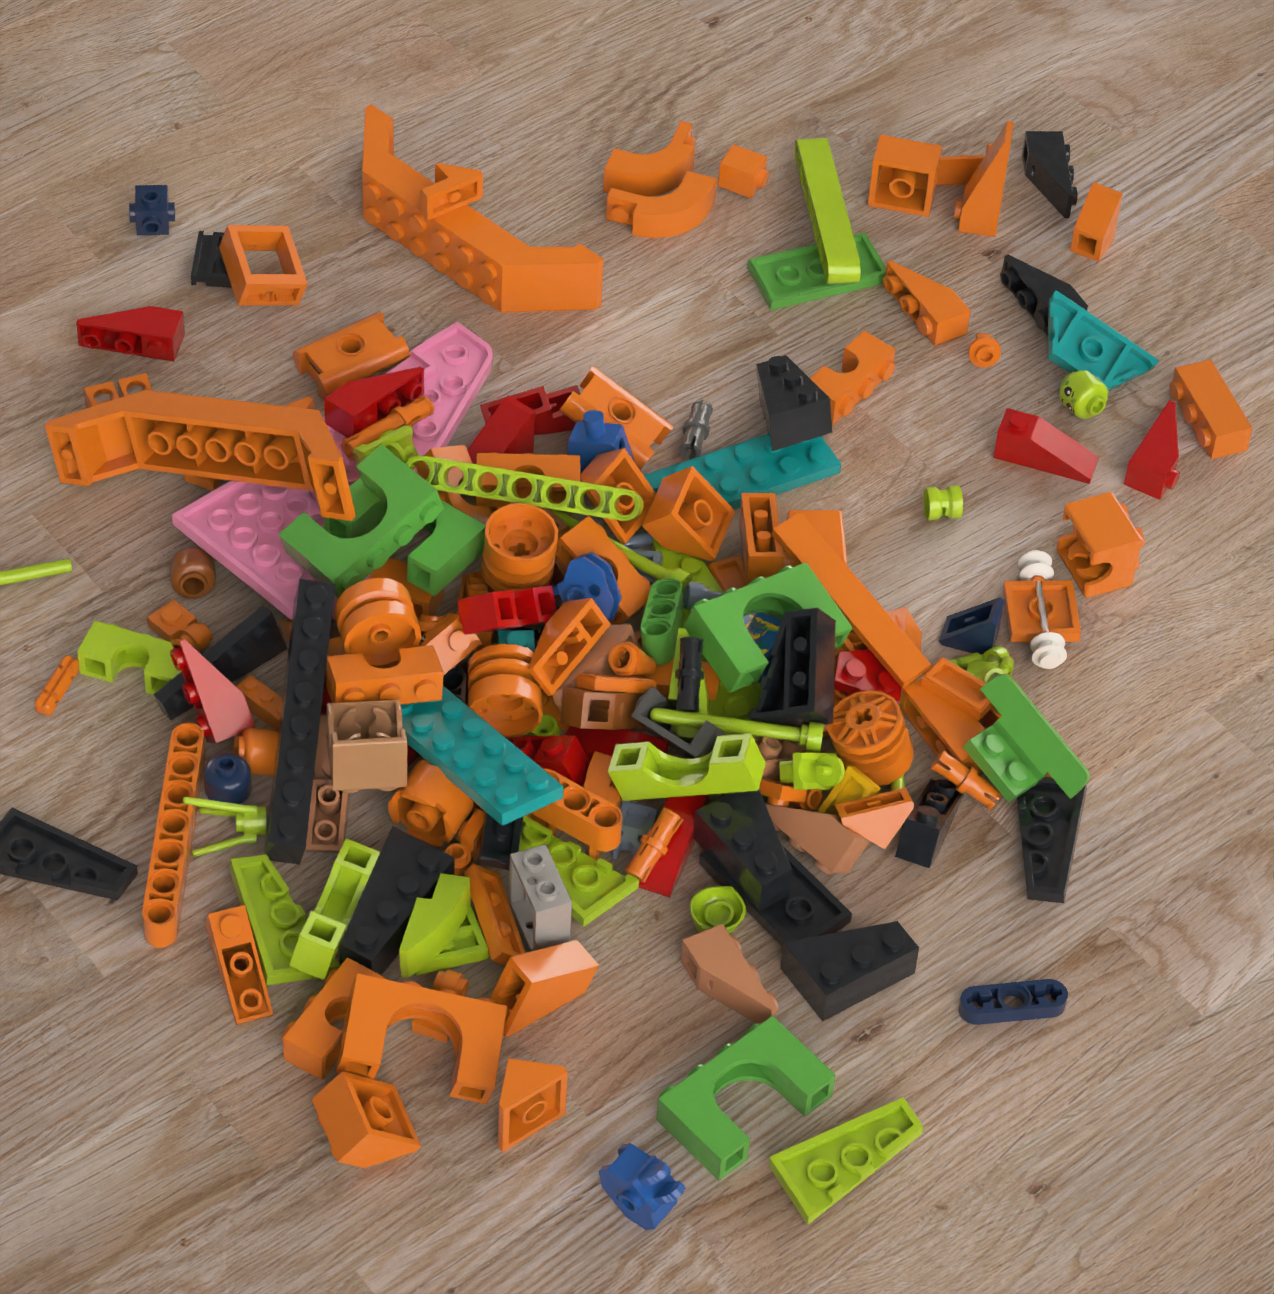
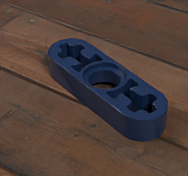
M1054 979L971 986L962 992L958 1011L964 1021L973 1025L1053 1018L1064 1012L1068 991L1064 984ZM1031 995L1033 996L1032 1002H1035V1005H1031V1004H1030V1003H1031ZM1044 995H1050L1056 1002H1050L1048 997H1044ZM1007 996H1016L1022 1000L1023 1005L1018 1008H1011L1003 1002V999ZM992 999H996L995 1008H993L994 1002H991ZM975 1001L982 1009H976L974 1004L970 1003Z

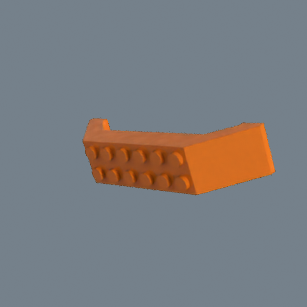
M372 104L365 108L362 165L363 218L370 225L386 233L392 240L408 248L415 256L421 257L434 266L437 271L446 274L462 288L469 290L481 298L484 303L491 305L501 313L596 310L601 306L604 259L580 243L575 247L528 246L468 205L427 221L421 214V189L435 183L394 156L393 118Z
M142 390L49 420L45 424L61 483L89 487L93 482L133 470L143 469L313 491L318 500L321 517L352 521L356 517L342 455L319 410Z

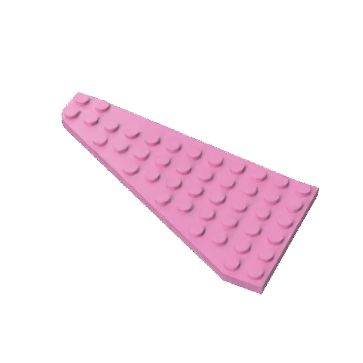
M459 322L452 324L427 339L411 351L409 358L386 373L416 367L424 368L425 398L428 397L432 402L434 414L412 426V441L418 456H424L430 448L447 447L492 370L493 352L490 345ZM327 425L342 455L348 484L351 486L360 478V475L356 468L355 459L351 460V458H348L342 449L341 442L347 438ZM229 481L172 514V524L291 620L299 580L318 581L286 553L278 536L283 529L303 512L324 528V517H321L318 500L313 491ZM371 574L367 576L364 580H368ZM335 595L333 602L332 619L335 618L334 608L338 597H336Z

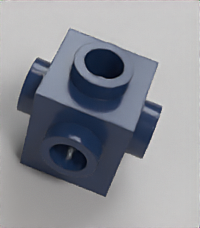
M168 185L135 186V203H129L130 223L136 222L137 236L169 235V222H175V202H169Z

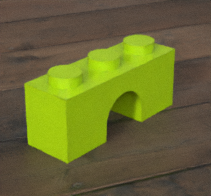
M96 620L93 622L77 651L80 674L113 683L118 673L125 668H143L145 692L152 695L181 672V670H176L171 660L170 650L173 649L171 642Z

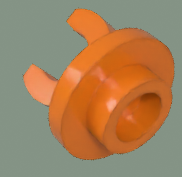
M976 333V339L970 344L968 349L969 359L977 367H990L1001 356L1000 345L997 340L990 337L989 333Z

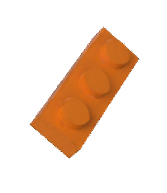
M472 864L464 871L465 877H470L471 898L477 912V921L482 928L488 946V953L492 961L506 966L511 956L525 953L524 946L500 874Z

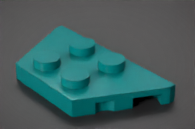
M1057 290L1049 298L1048 359L1068 373L1087 370L1102 381L1109 392L1152 370L1158 364L1159 360Z

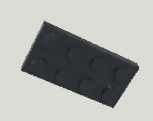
M784 846V851L792 868L789 895L760 912L757 911L706 852L700 854L699 864L721 886L733 887L743 899L746 911L782 947L783 942L835 933L851 922L852 913Z

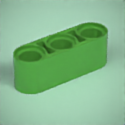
M662 578L652 584L640 626L642 651L648 656L653 657L656 665H663L673 660L678 629L682 628L685 616L682 583L674 578Z

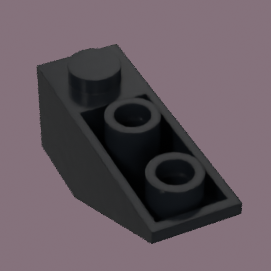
M1026 131L1022 151L1025 176L1064 218H1070L1071 207L1076 206L1078 193L1077 187H1072L1074 168L1073 165H1068L1070 161V145L1065 144L1063 131Z
M1009 254L1004 256L1003 267L1000 273L1002 284L1005 288H1009L1018 299L1020 306L1027 310L1035 320L1037 327L1043 330L1047 336L1049 298L1055 290L1087 311L1088 305L1070 284Z
M931 779L914 804L913 810L904 821L895 857L930 869L940 852L964 796V793L961 794L956 790V785L942 779Z

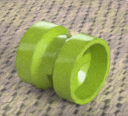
M959 485L947 486L943 490H939L937 487L924 488L923 509L927 521L938 520L941 516H947L949 519L962 518L963 496Z

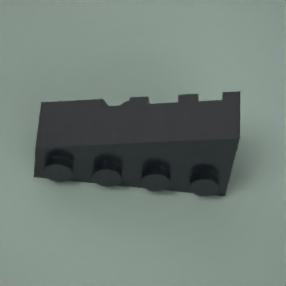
M392 826L341 940L340 964L342 965L348 957L382 975L399 954V949L417 897L432 899L440 873L455 875V858Z

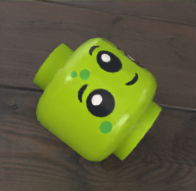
M1080 370L1068 374L1063 379L1060 385L1059 399L1062 405L1076 417L1089 419L1100 414L1105 409L1108 400V389L1095 375L1087 370Z

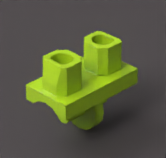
M404 425L395 431L388 430L368 445L361 444L355 447L353 454L356 465L381 444L404 463L411 457L418 456L412 441V427Z
M793 753V761H780L779 764L780 782L793 783L794 790H832L834 786H837L842 781L845 773L844 764L837 757V753Z

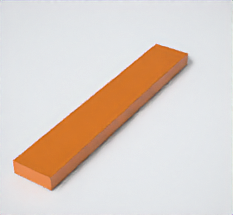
M801 511L773 528L772 535L797 565L807 562L853 627L852 630L902 688L930 670L932 664Z

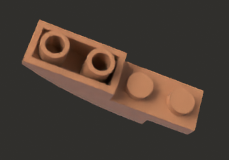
M321 715L306 851L339 853L346 837L351 793L333 791L327 751V715Z

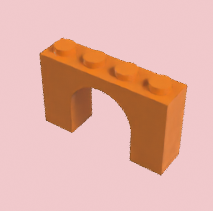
M357 973L350 989L336 1072L344 1071L374 1079L381 1065L387 1029L401 1020L423 1019L439 1026L448 1035L453 1044L455 1062L449 1097L487 1105L495 1089L507 1006L497 1004L489 998L474 999L460 996L453 990L444 989L437 991L423 988L416 982L405 981L400 983L387 980L375 973Z

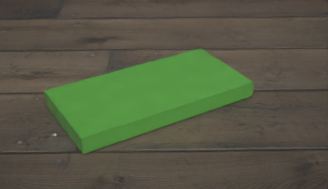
M865 232L853 235L861 270L860 281L856 283L826 284L816 244L748 259L747 269L770 310L881 285L885 277L886 267Z

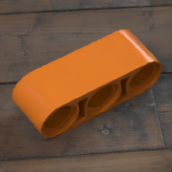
M543 769L563 785V798L531 813L596 850L608 852L617 848L621 842V810L616 805L557 772Z

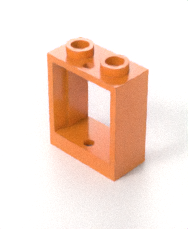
M227 225L219 248L237 305L299 306L308 283L289 227ZM244 251H276L284 274H251Z

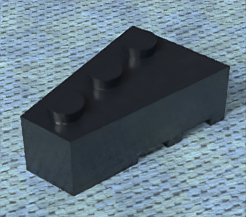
M787 355L774 356L768 361L756 364L759 400L764 419L766 420L772 451L832 433L830 397Z
M760 790L727 793L695 811L693 838L758 912L789 895L792 868Z
M895 921L783 942L780 969L823 1022L915 974L919 946L900 923Z

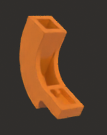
M680 121L669 145L655 153L635 154L614 148L604 168L603 192L609 193L610 189L614 188L649 197L666 193L678 187L686 172L694 170L696 138L692 137L693 124Z
M687 171L680 186L675 191L659 197L641 196L611 188L607 195L606 219L633 226L632 235L639 237L663 238L685 233L703 222L712 210L716 197L717 178Z

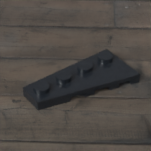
M262 605L203 653L202 656L233 683L288 648L272 612ZM182 672L153 694L162 712L170 720L175 719L194 707L193 704L190 705L184 696L182 684H185Z
M1044 777L1035 786L1017 797L1027 898L1029 900L1065 902L1087 792L1086 785L1077 795L1070 799L1053 778Z
M13 807L0 821V874L113 900H118L138 875L137 865Z

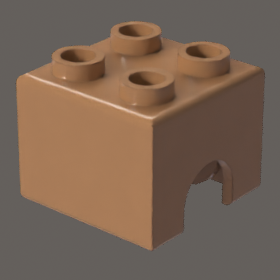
M400 700L327 704V751L333 791L356 793L364 789L392 791L396 788L407 787V737L405 729L402 728Z

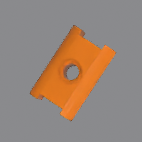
M381 312L374 313L293 352V360L300 374L307 372L318 385V395L322 399L347 382L369 378L410 357V351L403 336L395 338L384 325V314Z
M593 366L579 385L584 389L581 394L578 395L573 391L559 411L577 423L583 421V415L586 412L598 410L603 413L604 423L620 424L623 426L635 464L641 471L655 452L650 448L651 444L656 442L660 445L674 425Z

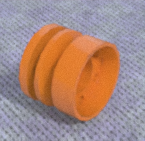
M510 504L493 512L486 522L481 572L485 582L496 592L506 590L519 591L532 587L548 586L552 580L558 542V528L554 519L545 510L531 504Z
M514 644L487 646L477 651L469 659L468 665L469 691L467 706L504 737L522 736L533 731L541 723L543 714L542 687L528 670L534 652Z
M867 690L851 694L842 699L833 708V724H827L828 734L836 750L837 757L844 764L845 771L848 766H855L875 784L883 786L901 778L910 768L914 758L913 743L905 727V720L900 706L893 697L881 691Z

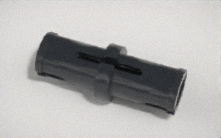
M680 638L679 669L675 670V678L678 679L676 710L699 712L700 682L704 680V671H701L704 640L700 638Z

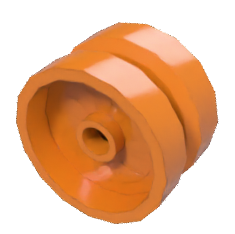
M372 578L360 581L347 588L337 599L334 614L345 654L363 653L369 665L384 669L397 665L398 649L419 646L422 638L420 626L414 613L410 593L402 583L390 578Z

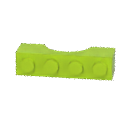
M748 733L717 736L713 750L703 757L684 759L668 755L657 749L650 742L616 744L608 773L622 800L630 801L758 791L766 762L752 734Z
M345 839L314 912H310L299 935L289 964L290 967L325 980L380 855L379 851L350 839Z

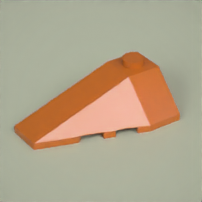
M1013 121L1006 122L965 186L963 200H956L954 218L960 219L958 232L996 237L1011 146Z

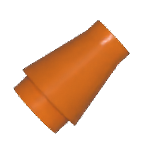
M632 642L617 644L609 653V665L613 672L620 677H649L656 670L655 659L648 656Z

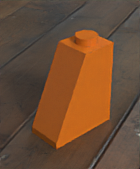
M578 940L509 958L490 997L497 1004L507 1006L503 1031L504 1037L512 1036L587 991L599 965Z

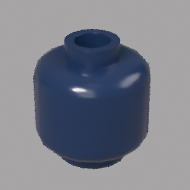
M227 753L214 756L207 762L204 768V789L208 799L242 804L248 799L252 791L251 769L245 759L239 755Z

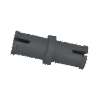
M697 400L692 404L690 417L683 426L684 438L679 452L686 458L688 449H691L689 460L701 455L703 441L707 439L710 432L708 423L713 407L709 402H706L704 410H701L703 400Z

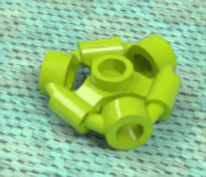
M999 645L992 647L982 655L976 652L949 660L985 683L992 680V675L994 674L996 676L1000 674L1011 676L1014 668V660L1009 656L1007 650Z

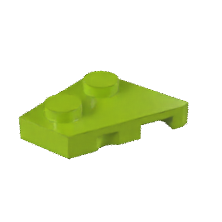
M471 906L464 922L453 939L441 953L416 972V976L489 959L488 946Z

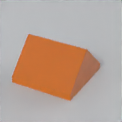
M508 1058L499 1102L498 1148L502 1153L566 1114L568 1071L564 1066Z

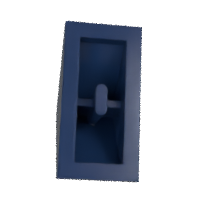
M999 597L947 616L939 642L943 646L968 653L978 652L980 655L984 654L995 646L1005 601Z

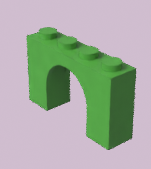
M382 444L356 466L363 485L387 505L386 514L375 529L360 537L341 538L327 532L309 515L303 512L278 534L289 556L319 582L335 584L334 595L338 598L347 588L363 581L375 569L381 568L393 553L401 546L407 545L419 530L427 523L433 522L444 509L437 490Z
M361 477L349 486L356 517L352 521L324 517V529L330 534L341 538L360 537L375 529L383 520L387 505L363 485ZM442 500L444 509L433 522L427 523L423 527L430 533V536L408 555L407 581L434 597L483 553L486 525L478 519L472 518Z
M807 562L795 567L791 565L786 566L775 575L767 578L760 576L742 588L732 587L714 599L708 600L704 598L699 600L691 607V613L684 624V628L690 637L704 640L702 654L729 693L758 682L769 663L747 631L744 624V616L763 612L782 619L786 611L818 607L836 620L835 650L842 647L853 627Z
M771 1016L762 1024L755 1023L752 1025L744 1037L734 1044L728 1043L723 1046L716 1057L705 1065L699 1064L694 1067L687 1078L676 1086L670 1085L665 1088L658 1097L656 1120L719 1181L748 1159L750 1138L723 1113L716 1103L715 1097L723 1088L732 1083L745 1080L765 1083L778 1091L805 1117L833 1096L836 1075L774 1016Z

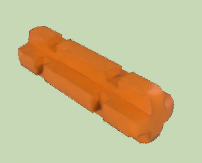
M69 655L62 657L57 665L59 668L53 671L42 691L44 692L39 693L34 701L37 713H42L45 716L53 713L57 707L56 703L60 702L72 683L71 679H74L79 672V661L76 657L72 658Z

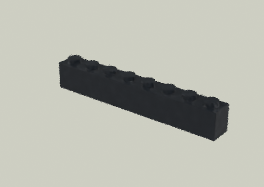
M300 579L294 599L264 855L267 854L271 861L300 865L306 847L335 584Z

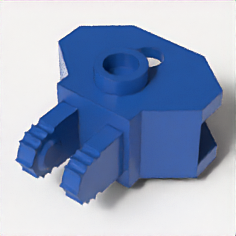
M593 552L581 555L570 561L564 580L552 586L554 596L560 594L562 603L592 598L608 621L616 617L622 599L611 564Z
M631 1143L622 1144L618 1148V1158L612 1164L602 1166L598 1171L602 1188L625 1217L645 1230L655 1229L678 1203L677 1198L683 1194L686 1188L681 1181L673 1179L670 1175L671 1169L666 1162L657 1159L656 1156L648 1155Z

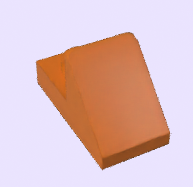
M436 163L435 184L421 189V214L428 221L483 198V173L476 169Z

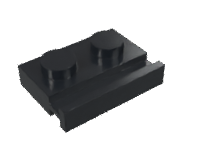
M199 231L191 272V285H196L197 282H204L206 286L232 288L219 248L224 235L223 232H213V235H204V231Z

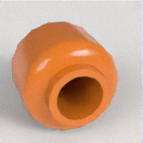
M247 728L241 736L235 737L232 754L239 755L247 761L251 769V775L273 776L278 732L270 729Z

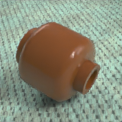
M195 547L185 548L177 552L170 564V582L174 591L188 599L202 598L211 592L216 580L215 563L212 556L205 550Z

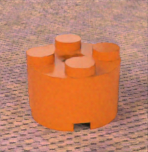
M420 760L407 775V787L398 788L388 802L389 815L396 825L401 821L408 828L406 833L435 848L441 847L444 842L449 843L473 810V800L447 779L438 766L431 765L425 760Z

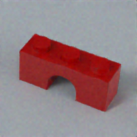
M552 585L532 587L519 591L490 592L458 600L459 620L462 624L464 635L523 628L547 623L557 611Z

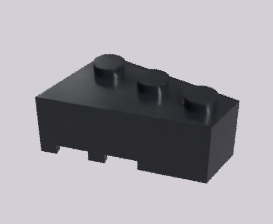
M818 607L784 612L771 651V655L774 657L767 677L763 676L760 687L763 689L756 709L752 708L749 717L751 721L802 727V724L809 725L810 722L824 723V725L833 724L836 620Z

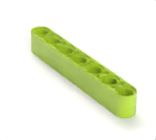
M828 138L796 139V166L826 284L859 282L861 274L860 259Z
M422 455L411 457L405 463L412 470L421 461L428 464L430 473L426 481L436 490L512 503L531 504L536 507L620 521H630L638 518L644 508L641 496L629 489ZM454 467L460 468L464 474L463 482L457 487L452 486L448 480V473ZM489 472L493 473L498 479L497 488L490 493L482 487V479ZM522 478L528 479L532 485L531 494L526 498H521L516 492V484ZM556 484H561L566 490V498L559 504L551 500L549 493L550 489ZM591 489L596 490L601 497L599 506L593 510L587 508L584 504V495ZM624 495L631 496L635 502L634 511L629 515L622 514L618 509V501Z

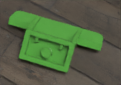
M1000 674L982 686L980 690L1001 714V717L992 726L970 739L963 748L1008 803L1035 786L1048 773L1070 799L1077 795L1090 780L1089 770L1015 680L1008 674Z

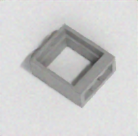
M546 844L510 854L509 904L528 952L570 942L572 901ZM529 925H533L532 929H528Z

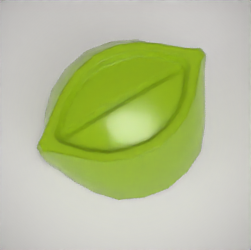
M711 886L700 890L693 896L690 903V913L698 933L723 924L730 935L743 921L746 914V905L733 887Z

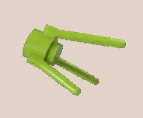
M192 797L183 798L184 804L201 807L199 809L201 814L236 817V832H243V836L193 850L191 854L194 857L241 844L257 843V835H266V806L241 805Z

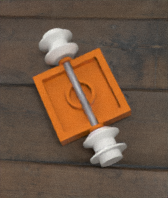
M1032 550L1022 555L1018 560L1021 581H1004L1003 596L1010 642H1030V648L1033 652V663L1045 669H1053L1062 664L1067 658V652L1064 649L1065 642L1080 641L1081 629L1073 580H1051L1054 576V570L1051 567V556L1043 551Z

